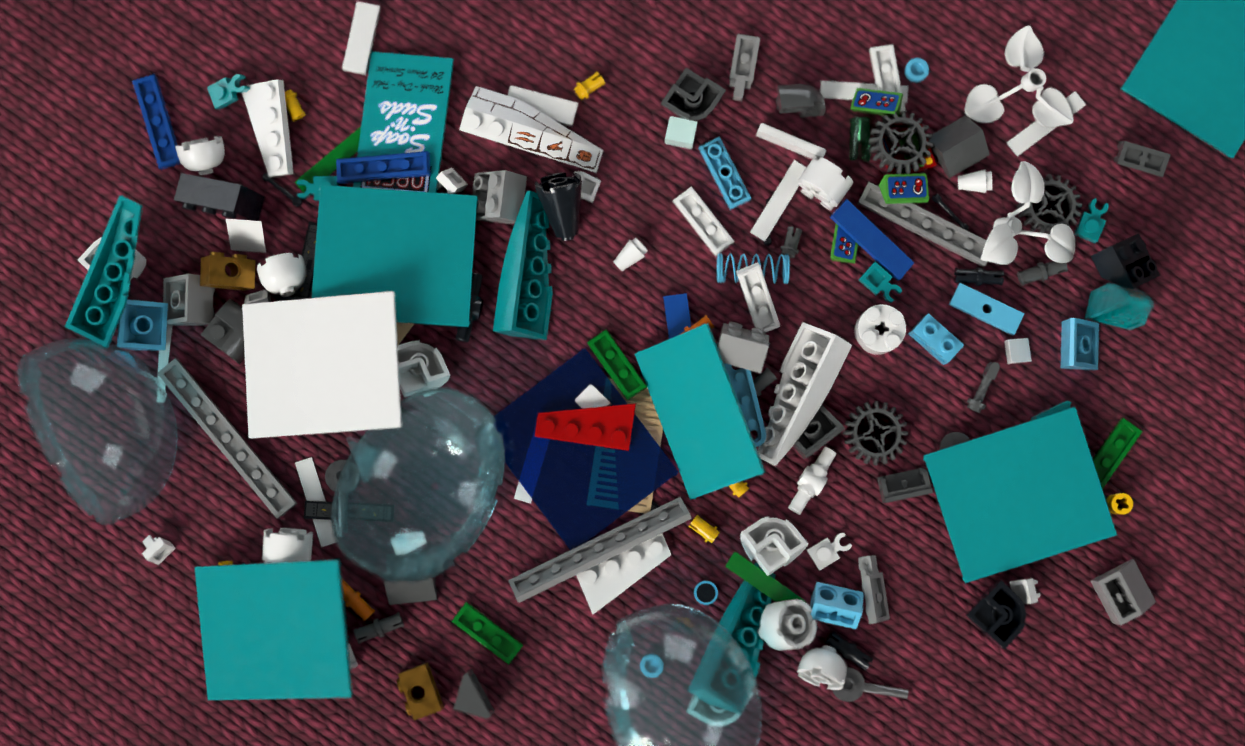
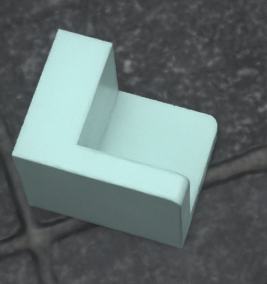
M671 116L668 122L665 144L692 149L697 121H689Z

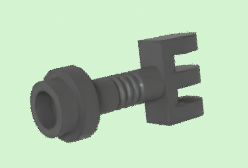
M990 362L986 365L982 374L981 384L974 398H968L967 408L978 413L985 409L986 405L982 404L988 387L992 380H995L1000 369V365L997 362Z

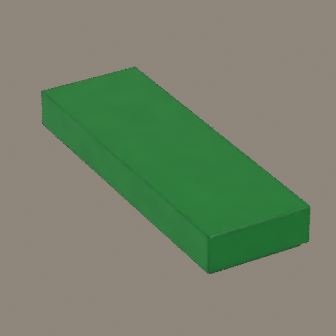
M607 329L587 342V345L627 401L647 388Z
M1120 418L1092 458L1102 489L1143 432L1125 418Z
M465 602L451 621L508 665L523 646L520 641L468 602Z

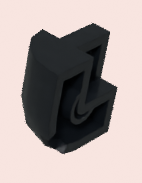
M1000 580L980 597L981 599L968 611L966 616L991 641L1005 650L1025 627L1026 610L1025 604L1020 597Z

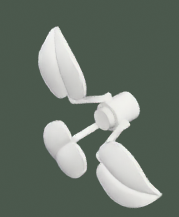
M1026 26L1016 32L1010 38L1005 48V57L1008 64L1013 67L1021 66V70L1028 73L1022 77L1020 85L999 97L997 96V91L990 85L981 84L973 88L967 97L964 108L965 114L972 120L980 123L996 121L1004 113V107L1000 100L1023 88L1028 92L1037 90L1036 99L1039 101L1033 105L1032 111L1035 120L1040 125L1052 128L1073 123L1071 108L1061 92L1054 88H1047L1041 94V91L1044 89L1043 85L1046 82V75L1041 69H1035V67L1042 62L1044 53L1042 45L1035 36L1031 26Z
M1021 161L1020 167L1012 181V194L1015 200L1025 204L1017 210L1009 212L1007 217L995 220L993 230L985 243L981 260L1000 265L1011 263L1018 251L1017 241L1013 237L1022 234L1047 238L1048 241L1044 248L1046 255L1057 263L1070 262L1075 254V236L1069 226L1066 224H1056L1052 227L1049 235L1047 233L1021 230L1022 223L1015 217V215L1030 207V202L1039 203L1044 195V180L1040 172L1026 161Z

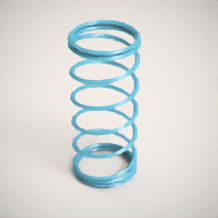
M718 253L717 255L718 283H725L730 256L732 258L734 280L736 284L738 283L732 253L727 257L724 276L723 254ZM744 253L740 257L738 270H740L743 256L745 259L746 267L748 266L747 258ZM755 254L753 256L751 265L754 264L755 257L757 256L758 263L761 266L760 258L758 254ZM768 254L763 266V275H765L767 259L770 257L773 283L776 284L779 262L782 256L783 284H788L790 276L789 255L781 254L779 256L776 271L774 272L773 259Z

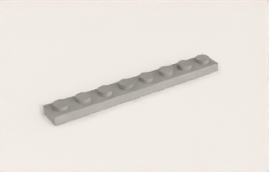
M177 358L173 359L157 373L277 519H280L298 504Z
M676 498L508 580L515 598L520 603L692 519L682 498Z

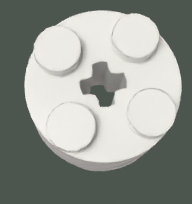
M814 156L799 177L798 185L802 187L801 192L811 199L815 196L821 201L820 204L832 211L853 184V180L849 176L845 179L841 175L843 170L822 157L818 160L817 156Z
M889 305L872 306L857 319L854 328L855 338L868 353L875 355L888 353L897 348L905 337L906 323L903 314ZM879 325H882V329H885V332L879 335L878 330H875Z
M273 528L265 529L262 560L264 563L311 561L313 532L307 533V530L296 528H280L278 533H273Z
M798 599L766 605L761 616L758 631L760 638L765 640L773 649L780 651L799 649L809 645L813 641L817 629L816 619L813 620L810 612H813L811 607L806 602Z

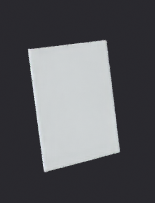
M226 219L231 250L266 253L261 221Z

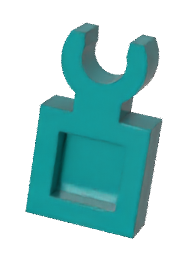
M236 74L232 79L225 77L207 87L215 109H222L239 100L236 93H246L250 90L249 86L243 85L240 87V81L246 78L245 75Z
M337 176L313 177V183H309L306 180H298L297 185H305L307 189L304 193H297V196L301 199H306L314 195V200L319 201L320 185L338 186Z
M1095 198L1088 205L1090 213L1083 212L1074 232V235L1093 243H1097L1106 223V220L1100 217L1107 212L1109 204L1105 203L1101 210L1096 209L1095 203L1097 199Z
M876 262L859 278V281L873 294L877 295L881 291L888 303L894 301L889 295L890 290H894L898 294L902 292L898 285H891L889 283L892 276Z

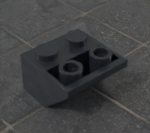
M1139 233L1091 256L1101 278L1124 288L1134 289L1160 276L1157 266L1146 249V244L1141 239Z

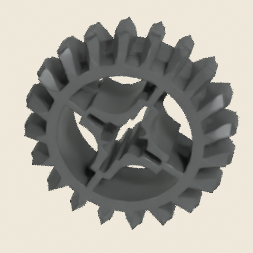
M905 111L901 112L900 117L895 112V114L891 115V119L889 116L884 115L882 118L883 122L877 121L875 124L877 129H872L870 132L874 137L870 138L868 142L875 146H872L869 152H877L873 157V161L879 159L882 161L879 164V168H883L885 164L889 166L887 168L888 173H891L893 168H896V174H901L902 168L905 174H910L911 168L914 171L919 170V164L925 165L927 162L924 157L929 158L931 156V152L927 149L932 148L933 143L927 140H930L933 136L931 133L925 134L929 129V125L921 127L920 124L923 119L919 118L916 122L913 120L915 117L914 113H911L909 118H906ZM895 126H903L908 128V130H906L905 132H898L895 129L892 130L890 128ZM883 134L891 145L888 153L883 146ZM913 134H915L918 139V151L915 150V146L911 142V137ZM907 136L906 140L904 141L905 143L902 145V147H898L896 150H894L899 140H903L904 137ZM897 154H903L906 157L910 156L912 159L897 160L893 157Z
M1047 174L1045 179L1042 176L1045 188L1055 190L1059 195L1053 196L1045 191L1042 200L1038 203L1036 212H1034L1032 202H1030V207L1018 214L1019 218H1026L1022 223L1023 226L1031 224L1032 226L1029 231L1034 232L1038 229V232H1046L1050 235L1052 227L1056 224H1066L1069 227L1070 225H1076L1077 221L1075 218L1081 216V213L1076 209L1082 207V203L1076 202L1081 195L1073 194L1076 186L1069 188L1067 186L1069 184L1068 179L1061 183V175H1057L1054 180L1051 174ZM1057 200V202L1053 204L1051 209H1046L1044 212H1042V210L1046 207V205L1049 202L1052 203L1053 201ZM1063 200L1066 203L1065 216L1062 215L1063 211L1061 210V202ZM1019 203L1017 205V209L1022 207L1025 203ZM1041 216H1047L1052 221L1054 220L1056 223H1046L1040 220L1039 218Z
M878 401L873 402L872 409L868 402L864 403L865 411L860 406L856 407L858 416L850 413L849 417L853 422L846 421L844 424L847 427H851V430L843 431V435L851 436V439L845 440L844 443H853L854 446L848 451L852 453L857 450L858 453L855 456L857 460L864 455V464H868L871 458L874 466L878 465L879 458L883 464H887V455L891 460H895L896 455L893 451L899 454L903 452L898 444H907V441L901 439V436H908L907 431H901V428L907 426V423L902 422L899 424L898 420L903 415L900 413L894 416L895 407L886 411L888 407L886 402L882 404L881 409L879 408ZM874 414L884 416L892 425H880ZM866 416L868 420L867 430L857 435L858 425ZM873 427H876V430L879 429L880 431L886 429L885 432H882L880 435H878V440H876L875 437L872 436L865 437V435L870 434V432H873ZM894 432L893 442L885 450L884 438L888 433ZM864 440L871 441L874 447L877 448L878 453L866 450L860 442Z

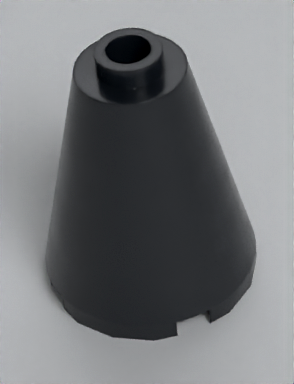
M566 172L540 178L541 183L535 182V190L555 236L561 238L562 241L574 239V236L579 232L582 191L581 175L573 173V177H567Z

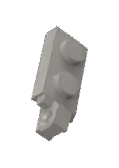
M737 33L729 78V86L735 87L733 100L742 101L744 89L750 90L760 37Z
M876 555L859 557V570L862 575V590L865 596L866 614L869 624L887 621L890 619L883 573L878 571Z

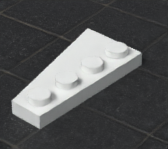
M277 79L246 85L250 87V90L242 93L268 176L279 177L294 174L284 81Z
M662 533L576 575L592 614H595L671 556Z

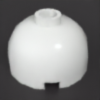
M215 136V140L208 141V138L184 142L182 146L175 145L180 163L190 171H198L199 175L213 173V168L219 166L224 159L225 151L222 136Z
M293 253L277 254L266 258V264L262 267L259 263L257 273L264 288L268 292L281 295L282 297L293 295L304 284L307 274L302 255L298 254L299 258L293 257Z
M822 646V648H814L807 651L803 655L797 672H799L798 676L801 679L820 687V683L828 684L827 689L840 690L843 688L847 671L846 663L842 657L836 653V649L830 646Z

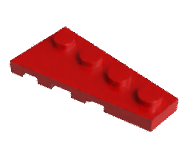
M636 403L541 412L537 416L534 437L629 451Z

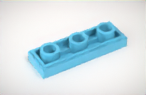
M718 137L699 146L698 149L729 209L732 210L750 201L752 198L721 138ZM727 170L729 175L723 176L721 171Z
M962 283L958 284L949 303L950 306L1010 335H1015L1025 314ZM983 306H987L989 308L988 313H985L983 311Z

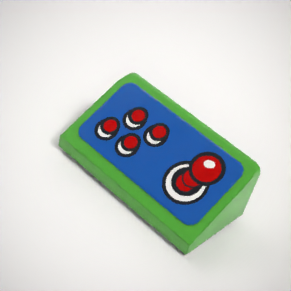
M857 88L851 104V110L853 112L891 116L896 112L899 117L903 93Z
M926 173L886 174L879 184L886 204L925 203L929 201Z
M836 224L830 258L832 261L855 264L858 244Z

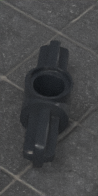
M472 273L469 327H458L456 333V340L461 342H469L473 321L479 320L482 312L483 299L479 297L483 276L478 273Z

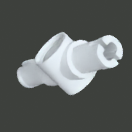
M824 447L816 462L804 469L797 481L798 492L788 507L791 511L800 515L808 501L814 498L815 495H819L828 480L826 477L828 474L827 470L835 458L836 452L828 447Z

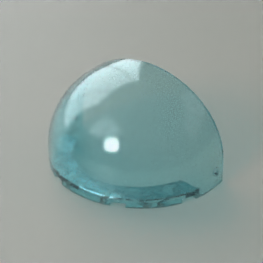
M88 338L57 340L22 355L23 359L18 362L17 373L20 392L22 395L26 394L28 398L27 402L29 405L25 406L27 415L50 464H57L58 471L63 475L59 479L77 504L89 516L94 514L96 522L103 525H112L135 514L151 503L163 489L171 474L177 450V427L174 411L163 385L153 371L128 350L117 347V345L112 343L106 348Z
M448 388L428 389L401 401L402 427L367 430L349 456L337 483L332 505V527L338 546L351 560L390 582L407 581L414 583L438 575L454 564L453 560L461 552L466 553L478 539L498 501L495 499L498 484L502 485L505 456L501 433L497 432L494 424L496 420L476 399Z
M662 604L626 615L617 622L616 626L618 628L615 633L610 634L606 646L604 683H608L609 698L605 699L618 746L758 745L761 730V703L756 680L742 650L720 624L703 612L678 604Z

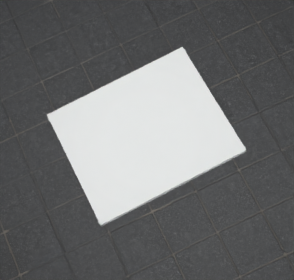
M394 291L242 304L249 438L402 427Z

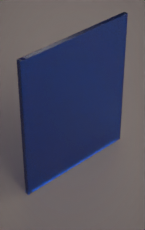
M586 348L581 349L579 353L479 427L570 550L589 541L679 473L635 414L629 451L534 437L538 413L582 409L575 402V399L590 384L611 403L610 406L627 404Z

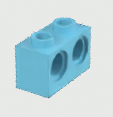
M929 313L923 316L908 333L942 365L949 363L964 346L962 342Z
M816 582L811 596L810 607L813 612H810L813 620L816 619L826 623L857 629L862 616L864 592Z

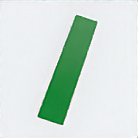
M361 127L295 181L296 185L298 180H306L309 183H313V177L329 176L336 170V159L350 158L358 152ZM297 185L303 193L306 192L307 188L305 185Z
M737 552L733 553L725 565L729 570L775 602L795 599L806 602L770 575L767 576L764 571Z

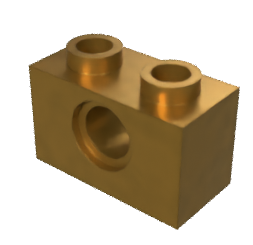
M210 252L209 256L201 258L200 286L244 291L255 288V260L247 259V255L235 254L232 257H224L225 253ZM226 265L231 270L230 276H228L225 272Z
M428 662L398 674L399 679L396 680L400 693H405L407 702L404 703L407 714L409 716L412 715L414 720L439 712L444 708ZM414 686L424 688L425 695L423 698L414 696Z

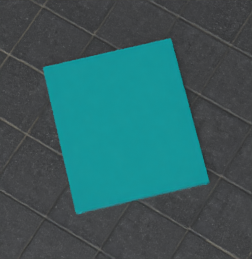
M1177 0L1121 87V90L1231 159L1234 158L1245 140V0Z
M320 185L312 298L394 291L396 323L469 327L477 196Z
M1075 407L923 455V460L926 463L963 576L962 579L965 583L1117 535Z
M340 560L195 567L208 700L353 697Z

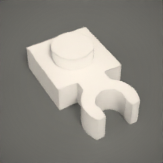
M845 533L837 534L832 543L828 538H825L807 549L808 554L819 571L840 559L837 554L839 550L847 551L852 547L851 543L846 546L840 545L839 540L845 536Z

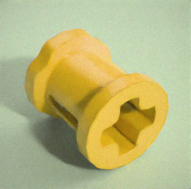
M1116 493L1106 498L1111 514L1125 515L1133 508V500L1128 494ZM1116 500H1120L1122 508H1117Z

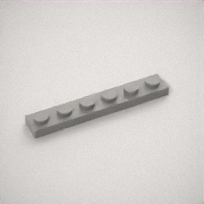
M871 182L867 183L857 203L858 205L982 267L986 266L988 261H982L981 256L987 240L913 203L886 204L879 186Z

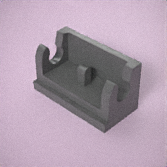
M1119 141L1117 146L1119 152L1114 157V162H1117L1116 164L1159 177L1164 176L1171 154L1127 141Z
M924 468L877 477L882 503L933 493L928 472Z

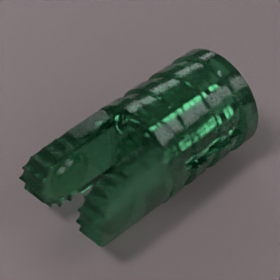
M868 117L850 118L849 160H857L859 145H861L862 160L865 162L870 161L871 153L869 149L871 144L868 141L871 136V119Z

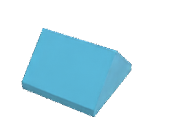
M127 299L126 307L118 323L117 347L129 350H166L168 303Z
M1069 318L1062 321L1061 369L1098 370L1099 323L1078 318Z

